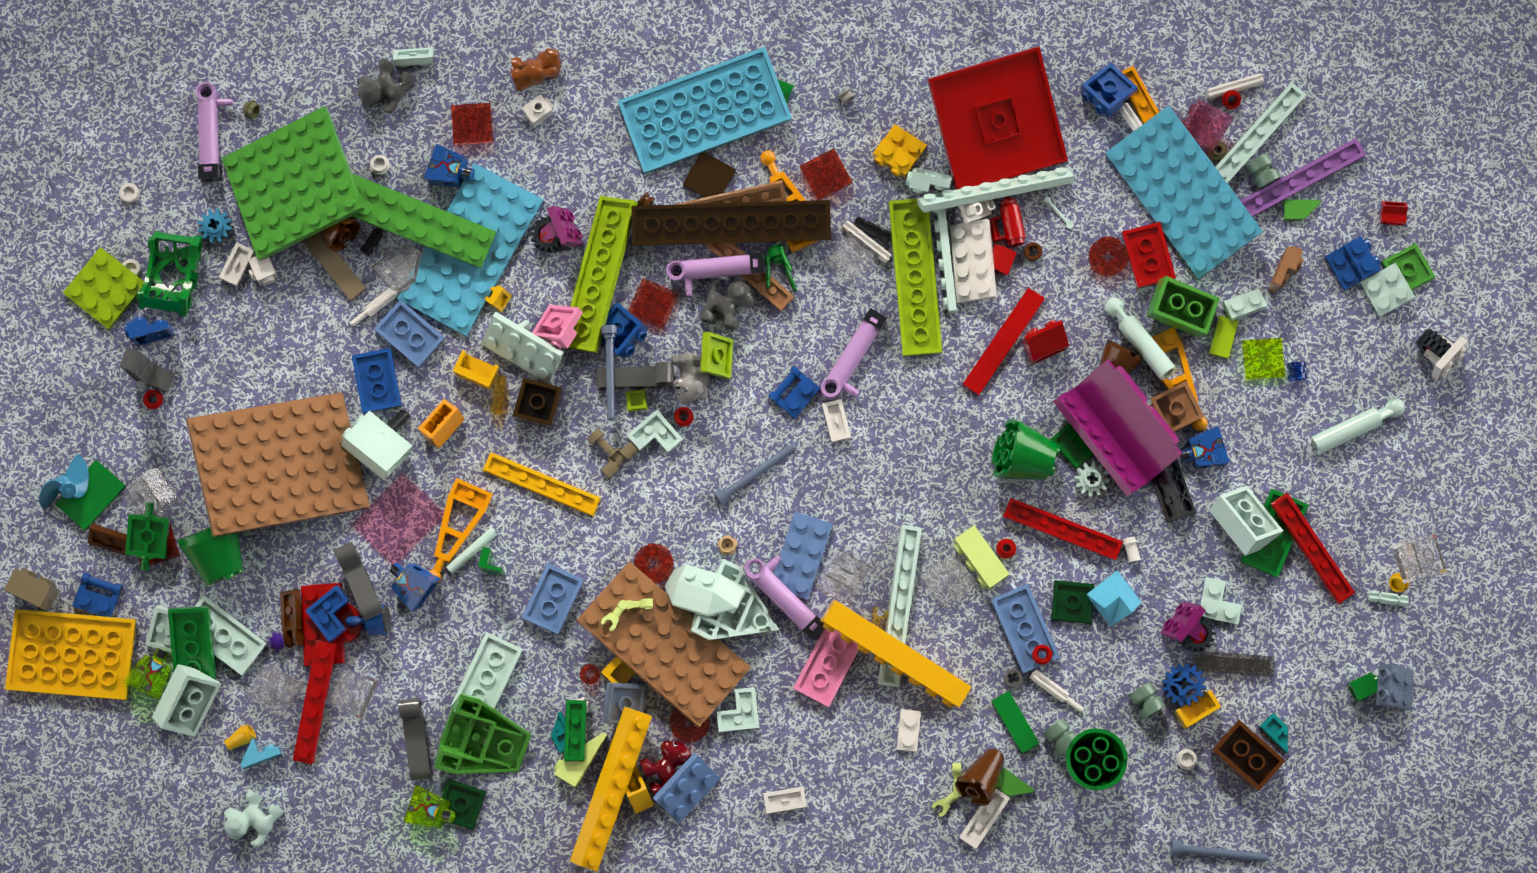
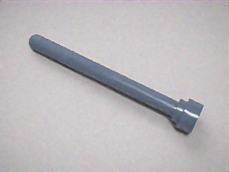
M603 325L601 326V334L606 339L607 419L613 421L615 419L614 339L615 335H617V326Z
M791 443L727 489H718L713 493L721 506L729 502L728 499L731 498L733 493L794 452L797 448L796 444Z
M1171 840L1170 856L1176 857L1187 853L1260 862L1268 860V855L1263 853L1184 845L1180 840Z

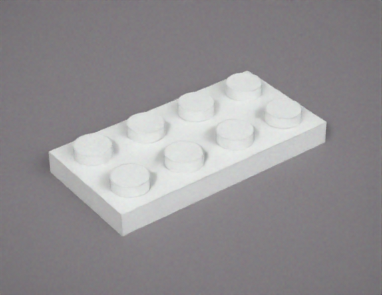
M983 219L965 224L950 225L957 303L997 298L990 221Z

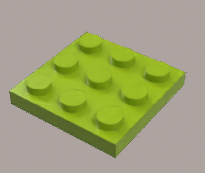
M100 247L64 290L63 294L110 330L137 298V292L141 290L144 281Z

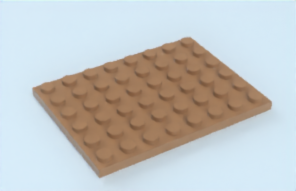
M343 392L186 419L213 537L364 510L370 507L359 460L341 446L343 433L346 429L351 428Z

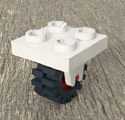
M1427 329L1416 341L1418 348L1422 349L1421 351L1425 353L1424 355L1435 365L1431 376L1436 380L1441 376L1445 378L1452 370L1451 367L1454 362L1459 363L1467 350L1465 348L1467 340L1462 336L1453 344L1432 329Z

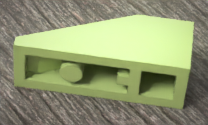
M603 732L585 744V762H564V759H559L554 766L556 771L554 775L576 788L608 735Z

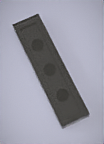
M1193 651L1192 667L1195 665L1197 666L1196 671L1274 677L1275 657Z

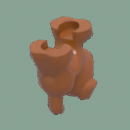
M547 48L545 51L539 52L536 59H528L524 62L519 57L512 58L513 69H511V74L517 91H523L530 86L542 84L545 78L549 80L557 78L561 70L559 51Z

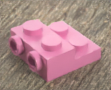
M549 305L532 333L560 350L562 348L568 349L577 334L574 326L581 317L582 311L577 307Z

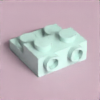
M914 167L912 172H908L905 185L913 188V192L924 194V191H929L930 184L934 185L933 188L945 190V188H950L952 176Z

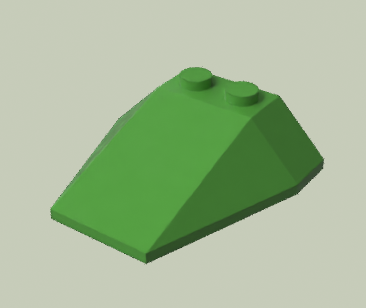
M461 693L453 703L439 740L434 768L452 774L518 772L532 735L483 700Z

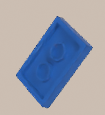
M391 347L351 355L362 413L367 414L369 411L373 413L402 407Z

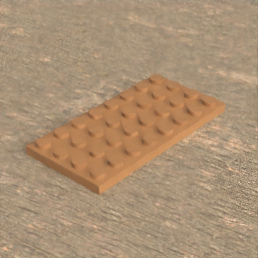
M630 561L576 620L579 625L697 728L704 723L751 668L719 639L707 640L691 632L693 616L684 609L674 607L669 595ZM648 598L653 599V607L650 610L634 608L626 609L622 612L613 632L609 631L612 626L610 621L605 622L603 626L601 625L602 619L610 612L612 613L621 600L640 601Z

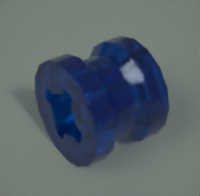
M1306 362L1286 364L1289 370L1288 381L1308 379V374L1305 373Z

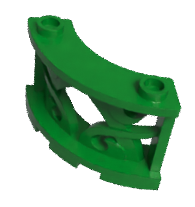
M155 230L152 237L148 239L150 254L145 280L141 290L137 292L139 309L144 310L146 307L178 312V316L186 317L193 301L192 292L193 289H196L199 275L195 271L198 268L197 262L201 261L202 236L188 237L161 233ZM160 241L172 242L174 251L171 252L168 246L165 245V251L160 252ZM177 243L187 244L189 246L178 249ZM179 258H181L182 263L185 260L188 261L186 267H181ZM175 260L176 267L186 277L185 279L175 281L167 288L162 282L159 273ZM177 286L183 287L182 291H177L175 288ZM152 292H156L154 298L149 297Z

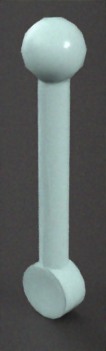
M1045 197L1043 199L1044 203L1048 204L1065 222L1067 229H1072L1074 223L1068 221L1051 202L1050 197Z

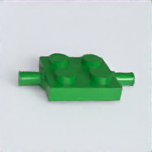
M146 502L145 514L128 515L125 555H134L142 558L140 569L142 571H149L150 559L167 558L170 518L154 515V502Z

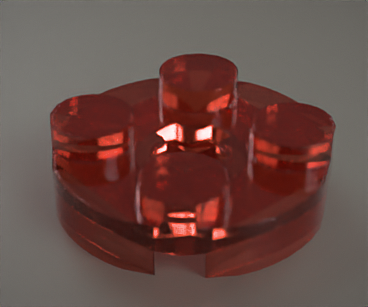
M1114 237L1098 239L1090 247L1088 253V262L1091 269L1104 277H1112L1121 273L1128 261L1126 247H1124L1120 240ZM1106 252H1110V256H1113V259H1110L1109 262L1103 258Z
M650 543L638 550L634 558V565L657 584L664 582L670 577L674 567V560L671 552L665 546ZM658 559L657 564L659 567L649 568L650 563L648 560Z
M677 709L672 711L670 727L677 739L682 742L694 743L706 736L710 727L709 717L699 728L696 726H689L687 728L685 726L686 721H684L686 717Z

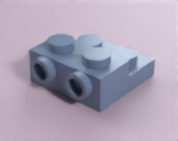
M1379 664L1376 705L1400 710H1411L1414 670L1393 664Z

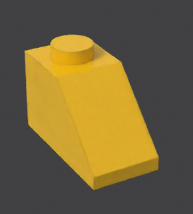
M637 765L634 767L626 790L635 814L654 806Z

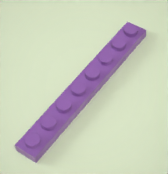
M1357 138L1240 201L1251 216L1254 217L1366 156V153Z

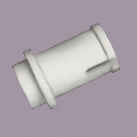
M1135 536L1123 539L1124 543H1122V546L1125 545L1128 563L1141 560L1136 543L1138 540L1135 539Z

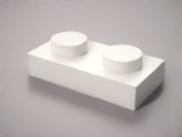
M236 242L219 278L238 287L250 264L248 260L253 258L255 251Z
M842 399L822 403L831 443L851 439Z
M901 709L897 750L917 752L921 711Z
M804 787L763 793L767 814L807 807Z

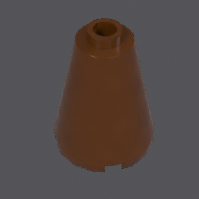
M349 217L319 233L327 246L332 251L338 252L346 248L344 244L349 239L351 242L355 240L361 227L357 219Z
M1107 339L1099 366L1109 359L1115 368L1121 366L1129 375L1141 362L1142 357Z
M995 748L987 749L957 778L955 788L962 797H970L972 799L971 802L976 805H989L993 799L1004 763L1002 752Z

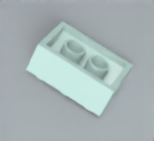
M1247 486L1220 495L1209 510L1245 556L1259 551L1283 532L1282 528Z
M178 664L152 718L161 729L195 737L221 683L194 668Z

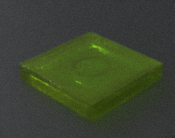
M1282 338L1242 340L1245 380L1286 377Z

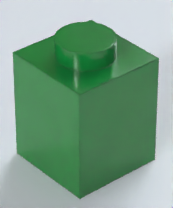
M1372 672L1347 684L1355 702L1377 692L1378 677L1376 675L1373 676Z

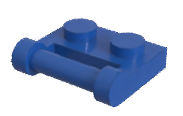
M792 366L787 377L774 392L771 391L768 397L796 419L821 388L798 368ZM797 377L801 381L783 401L780 396Z
M84 572L72 607L99 616L112 617L123 585L119 583L112 584L91 577V574ZM90 584L111 591L113 594L110 598L86 590V588Z

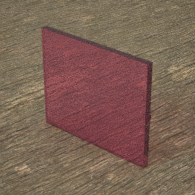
M401 473L352 525L372 543L373 547H376L387 559L395 564L443 517L444 512L424 491H421L409 478Z

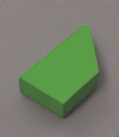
M1284 200V220H1304L1321 203V200Z
M1006 768L1002 769L996 786L997 789L1007 796L1033 793V788Z

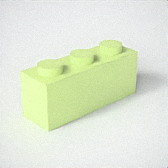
M975 525L954 539V549L959 555L963 554L967 559L965 562L966 566L971 572L975 571L979 576L977 581L982 588L987 587L990 590L1009 576L1008 571Z

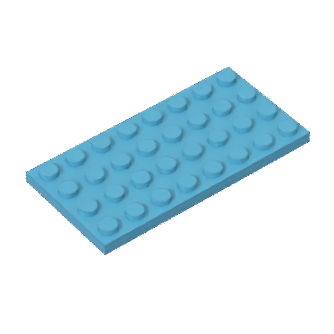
M765 47L618 101L644 174L792 120Z
M1169 105L1106 152L1108 158L1154 220L1161 223L1163 232L1198 279L1263 233V230Z
M475 163L472 166V169L475 170L473 179L464 180L447 212L496 231L482 269L426 247L397 300H402L406 305L466 337L487 302L484 299L485 296L490 297L492 293L490 288L496 286L544 201L542 198Z

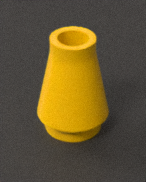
M249 724L241 725L224 742L231 751L249 744L253 738H256V734Z

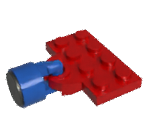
M342 583L301 586L305 667L312 664L316 640L329 642L305 610L336 585L342 589ZM347 604L335 614L347 630L333 642H329L338 644L334 665L345 664V643L353 642L359 638L362 630H367L369 636L387 635L390 632V611L385 604L381 605L383 613L367 621L364 620L358 608L351 604Z

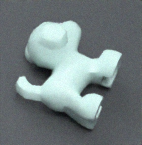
M249 789L245 797L249 801V806L243 812L234 808H228L223 813L225 820L224 830L230 838L238 840L247 833L249 827H252L257 831L258 837L251 841V845L260 847L264 843L266 835L271 831L273 823L283 815L284 810L272 803L268 808L270 815L267 816L259 808L263 797Z

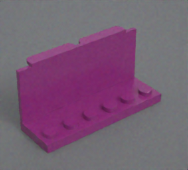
M1107 359L1075 388L1057 397L1053 403L1125 495L1129 496L1145 486L1183 453L1176 446L1179 438L1154 407L1147 405L1146 396L1125 369L1121 366L1115 368L1110 360Z

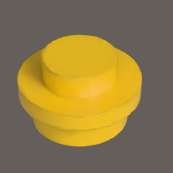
M1394 573L1389 579V586L1394 592H1404L1409 587V580L1402 573Z

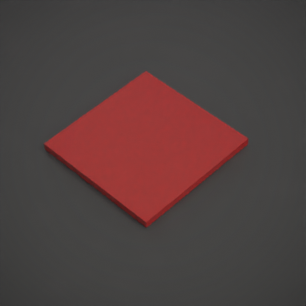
M1040 46L927 78L955 190L961 189L964 186H978L984 182H998L1001 179L1013 178L1068 161Z

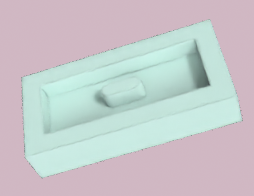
M433 47L394 50L393 54L394 67L426 66L433 64L434 59Z
M1260 289L1231 298L1222 303L1230 322L1264 310L1268 306Z

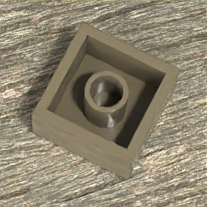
M15 568L4 590L49 612L59 592L55 588L56 584L42 576L37 579V574L25 568H22L21 571Z

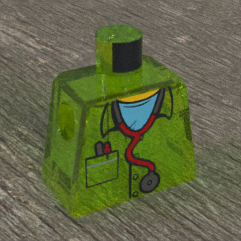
M157 648L153 657L146 654L143 655L124 678L123 682L156 700L160 699L170 672V667L163 664L168 653Z
M415 785L403 822L418 827L441 829L444 821L448 823L453 822L455 812L448 810L450 801L426 788Z

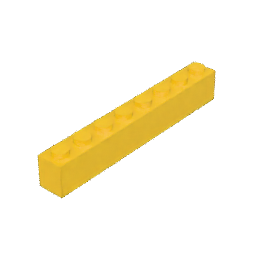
M832 600L820 620L824 623L823 628L831 633L834 631L841 634L840 638L849 644L851 641L858 645L857 649L867 655L868 652L873 654L875 661L882 665L887 663L892 667L891 671L899 676H902V674L909 677L908 682L916 687L919 685L926 688L925 692L934 698L936 695L943 699L942 703L951 709L953 706L960 707L972 686L836 600Z
M624 706L570 862L598 872L651 722V715Z

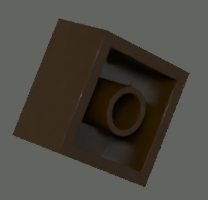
M523 378L512 415L514 420L553 430L563 395L562 388Z

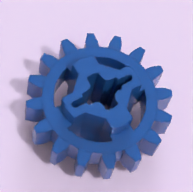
M1178 663L1177 669L1171 666L1172 673L1166 672L1165 675L1168 679L1162 680V683L1167 685V687L1162 688L1163 691L1169 692L1166 698H1173L1172 704L1174 705L1178 701L1180 707H1183L1184 703L1191 707L1192 701L1198 704L1197 697L1203 698L1204 695L1201 691L1207 690V687L1202 685L1207 682L1206 678H1200L1203 672H1196L1197 666L1195 665L1191 669L1189 663H1186L1185 667ZM1182 672V675L1180 677L1174 679V677L1177 674ZM1190 673L1197 678L1198 683L1190 679ZM1184 681H1187L1189 686H1186L1185 689H1182L1180 684H1183ZM1171 687L1179 691V697L1172 692ZM1195 691V693L1191 697L1187 698V695L1189 693Z

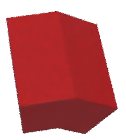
M1382 201L1380 224L1404 226L1407 219V203Z
M995 244L992 250L994 272L1006 276L1009 274L1017 252Z

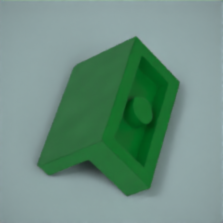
M482 547L478 563L480 571L504 577L505 572L502 568L491 566L494 555L492 550Z

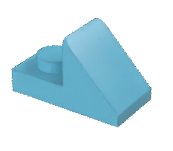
M253 738L240 764L241 768L245 770L282 756L281 748L275 747L273 744L262 748L263 752H260L256 739Z

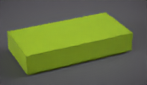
M1219 315L1209 351L1210 355L1229 359L1238 320L1230 322L1229 318Z

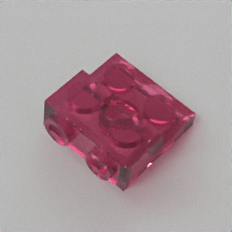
M1199 99L1196 104L1192 103L1188 110V118L1186 120L1183 119L1181 122L1198 145L1214 152L1232 123L1233 117Z

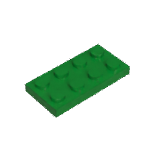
M1271 488L1264 507L1282 528L1283 532L1259 551L1246 556L1243 553L1240 562L1278 578L1294 539L1270 505L1284 493ZM1291 497L1304 516L1309 504Z
M210 606L169 608L168 619L173 673L179 664L194 668L216 680Z

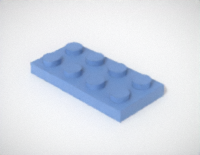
M794 512L780 554L781 561L776 566L774 575L796 597L808 600L833 524L798 512Z
M1028 584L991 599V603L1022 674L1043 666L1035 663L1032 658L1033 649L1038 645H1046L1051 649L1052 659L1050 662L1060 659ZM1041 651L1038 653V656L1044 659L1046 654Z

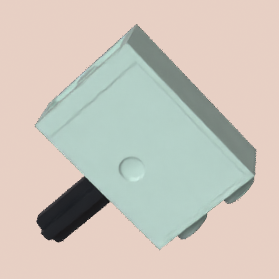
M402 409L386 425L369 411L365 416H359L352 429L348 428L342 435L341 446L385 480L410 455L412 445L396 433L410 418L408 411Z

